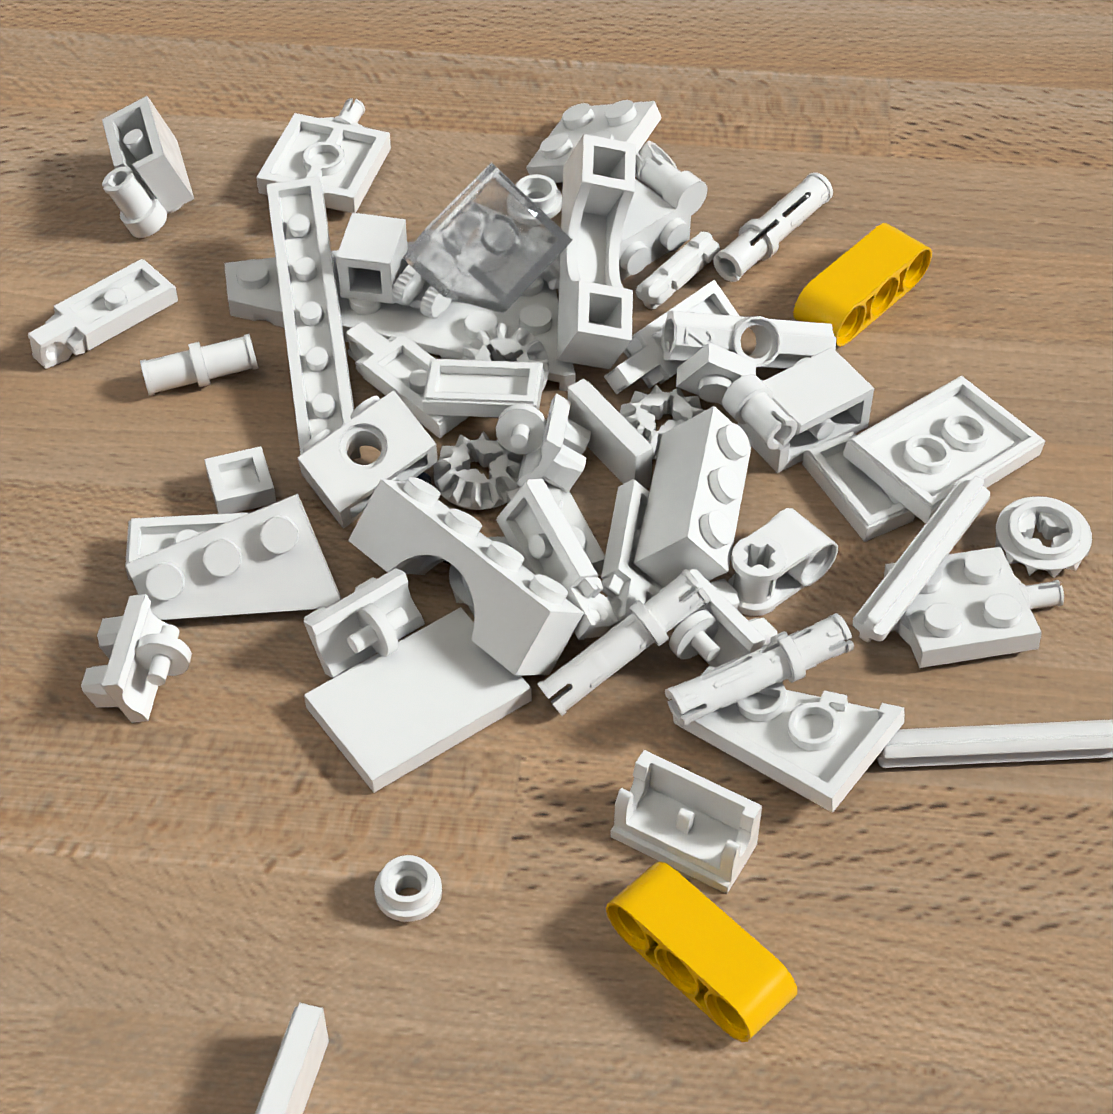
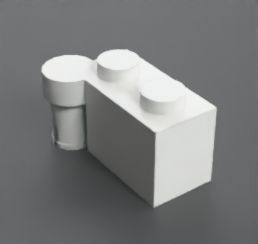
M145 96L102 119L115 167L104 178L102 182L103 189L111 196L121 210L120 219L132 236L137 238H145L156 233L164 225L167 214L177 211L183 204L194 199L177 139L148 96Z
M653 153L652 158L647 156L637 170L635 193L626 215L620 244L619 273L621 281L630 275L639 273L648 264L670 251L677 250L690 239L691 216L702 206L707 195V185L690 171H679L659 153Z
M831 347L810 358L807 357L799 360L792 367L766 380H760L755 374H747L738 378L726 390L722 399V405L752 440V447L777 473H780L803 461L805 450L851 431L857 433L867 428L874 387Z

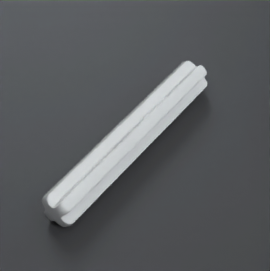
M974 476L972 479L963 477L958 481L854 616L853 626L860 632L859 637L862 640L870 642L873 639L880 642L887 637L989 501L990 491L983 486L984 480L978 476Z
M1113 720L899 729L876 759L879 766L894 768L1113 757Z

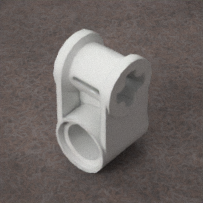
M786 508L780 511L769 523L748 537L739 540L733 548L731 562L735 574L728 580V583L738 592L740 603L737 610L741 614L749 616H762L772 612L775 607L805 586H810L824 576L836 559L838 545L793 508Z

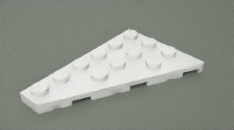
M530 229L515 230L459 293L454 292L448 308L434 319L423 315L420 309L422 297H424L425 291L433 283L429 279H426L423 289L417 298L405 306L397 302L388 304L340 297L336 260L339 250L332 251L345 342H348L346 332L359 322L364 321L386 339L391 336L397 338L404 334L427 353L440 355L441 359L462 360L463 348L470 345L477 337L479 330H488L503 323L508 326L524 327L541 342L549 361L547 380L559 382L561 391H568V386L575 383L573 363L557 360L559 302L556 289H550L548 282L543 277L537 276V269L526 259L527 251L522 240ZM426 241L407 242L408 262L406 267L412 262V256ZM276 257L224 263L230 315L252 321L266 320L274 326L284 328ZM496 351L491 353L494 357L492 361H517L516 357L506 360L501 354L498 355Z

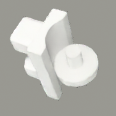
M557 393L551 401L547 421L544 415L533 406L515 404L507 407L499 416L496 425V436L505 449L515 454H523L517 480L519 486H522L527 479H543L568 493L585 468L586 457L582 454L590 441L591 431L568 419L571 401Z
M397 568L378 579L372 577L355 587V592L328 608L321 607L304 617L305 627L323 670L331 678L344 673L377 652L387 657L397 651L399 639L425 624L422 615L411 598L406 574Z
M696 568L689 570L699 583L680 596L679 601L698 587L704 588L711 601L702 605L673 627L675 630L670 637L669 647L678 658L682 660L689 659L699 654L710 666L719 667L770 644V639L772 636L777 635V630L764 617L747 620L737 610L740 603L738 592L725 579L709 582Z
M146 594L129 596L123 616L102 619L97 637L100 649L110 660L108 665L86 668L81 684L82 691L96 708L119 707L131 723L149 720L158 686L165 684L167 676H177L188 670L192 655L190 648L182 640L178 639L179 629L159 620L150 609L151 600Z

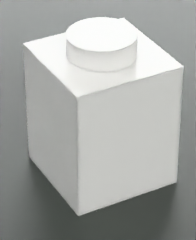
M360 213L351 214L336 256L340 297L394 304L395 301L392 300L393 297L391 296L393 285L399 275L403 273L408 262L406 219Z

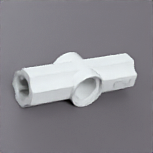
M668 311L665 323L662 325L661 346L664 352V360L685 362L705 345L712 343L755 361L756 367L788 369L803 358H810L831 347L834 350L836 349V337L833 334L832 324L768 319L761 316L743 317ZM748 327L756 336L755 350L749 356L743 352L740 342L742 333Z

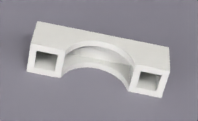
M583 134L563 167L557 335L558 361L610 369L632 341L633 290L624 289L621 284L619 254L626 215L635 193L636 144Z
M409 477L406 482L380 479L348 541L386 572L397 568L405 572V574L425 575L437 564L445 560L448 561L462 574L472 595L474 603L472 641L514 675H550L584 614L583 611L566 599L568 595L567 589L547 576L535 575L522 565L524 557L521 553L509 545L498 541H491L479 532L482 525L477 519L461 510L449 509L438 500L441 494L431 484L415 477Z

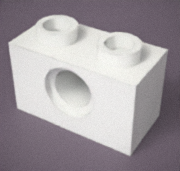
M394 390L381 399L378 396H373L362 402L351 413L350 418L352 420L334 432L327 429L316 434L303 447L304 453L297 457L302 476L343 529L361 517L380 479L406 482L409 477L416 478L437 463L436 443ZM361 446H372L381 453L376 461L368 465L356 464L350 459L352 452Z

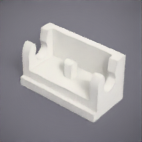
M644 750L635 763L634 781L630 791L621 788L617 795L611 838L727 894L757 846L762 805Z

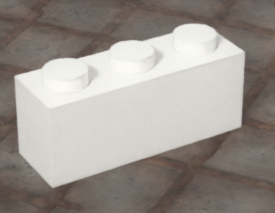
M715 406L662 434L634 564L663 588L680 576L681 572L685 569L696 568L708 581L729 570L752 440L739 425L732 423Z

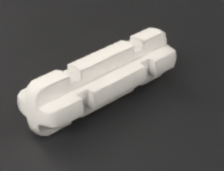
M700 232L637 286V297L643 301L648 309H656L704 268L707 263L713 260L714 256L720 251L719 244L713 240L710 233Z

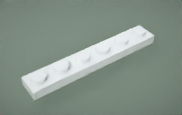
M320 176L266 184L301 455L304 453L303 447L312 437L327 429H330L332 432L336 431L352 420L350 415L354 411ZM360 447L352 452L350 459L361 458Z

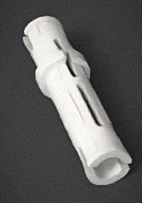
M810 173L803 182L779 200L763 216L746 222L740 228L739 236L714 256V266L719 275L725 280L736 282L759 260H767L772 257L779 248V242L800 226L822 204L827 203L832 198L833 188L828 179L822 174ZM793 208H796V209H795L792 213H790L787 217H784V216H785L787 213H789ZM762 235H764V237H763L762 239H760L755 245L752 246V244H753L757 239H759Z
M685 569L682 571L680 576L643 604L640 600L629 607L632 612L629 616L547 679L537 684L548 699L564 686L570 684L569 688L551 701L561 716L566 714L568 709L654 642L658 646L669 639L666 634L668 631L702 605L711 601L703 587L696 588L679 601L680 596L699 583L689 570Z
M837 613L790 635L783 631L772 636L770 644L750 654L736 658L692 680L665 689V695L670 700L667 701L669 708L678 724L684 727L702 718L704 715L751 696L775 683L786 679L791 683L804 678L806 670L817 666V664L852 651L854 643L848 640L852 638L851 632L844 619Z

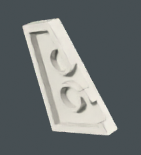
M298 494L126 564L138 595L146 594L151 600L150 609L159 620L311 610L321 607L328 608L342 600Z
M708 666V668L703 673L710 671L716 667ZM783 681L722 709L704 715L702 718L681 728L833 813L904 724V707L881 703L880 709H874L848 703L847 695L824 690L822 696L818 697L786 690ZM673 716L674 724L681 727Z

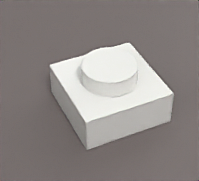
M708 343L677 367L676 387L696 394L705 401L722 405V399L726 390L735 380L747 374L756 375V362Z
M261 446L204 459L218 514L237 513L271 505L276 502L273 482Z

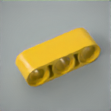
M882 223L804 287L795 303L793 317L797 321L832 324L836 345L844 346L916 286L930 265L932 250L890 224Z
M661 861L655 862L607 903V916L614 929L625 942L722 1030L740 1042H748L798 994L797 985L792 975L771 952L677 870Z

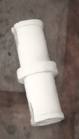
M249 334L203 347L200 346L199 342L188 344L189 350L150 360H140L149 396L157 392L197 382L199 387L211 385L209 379L249 369H258Z

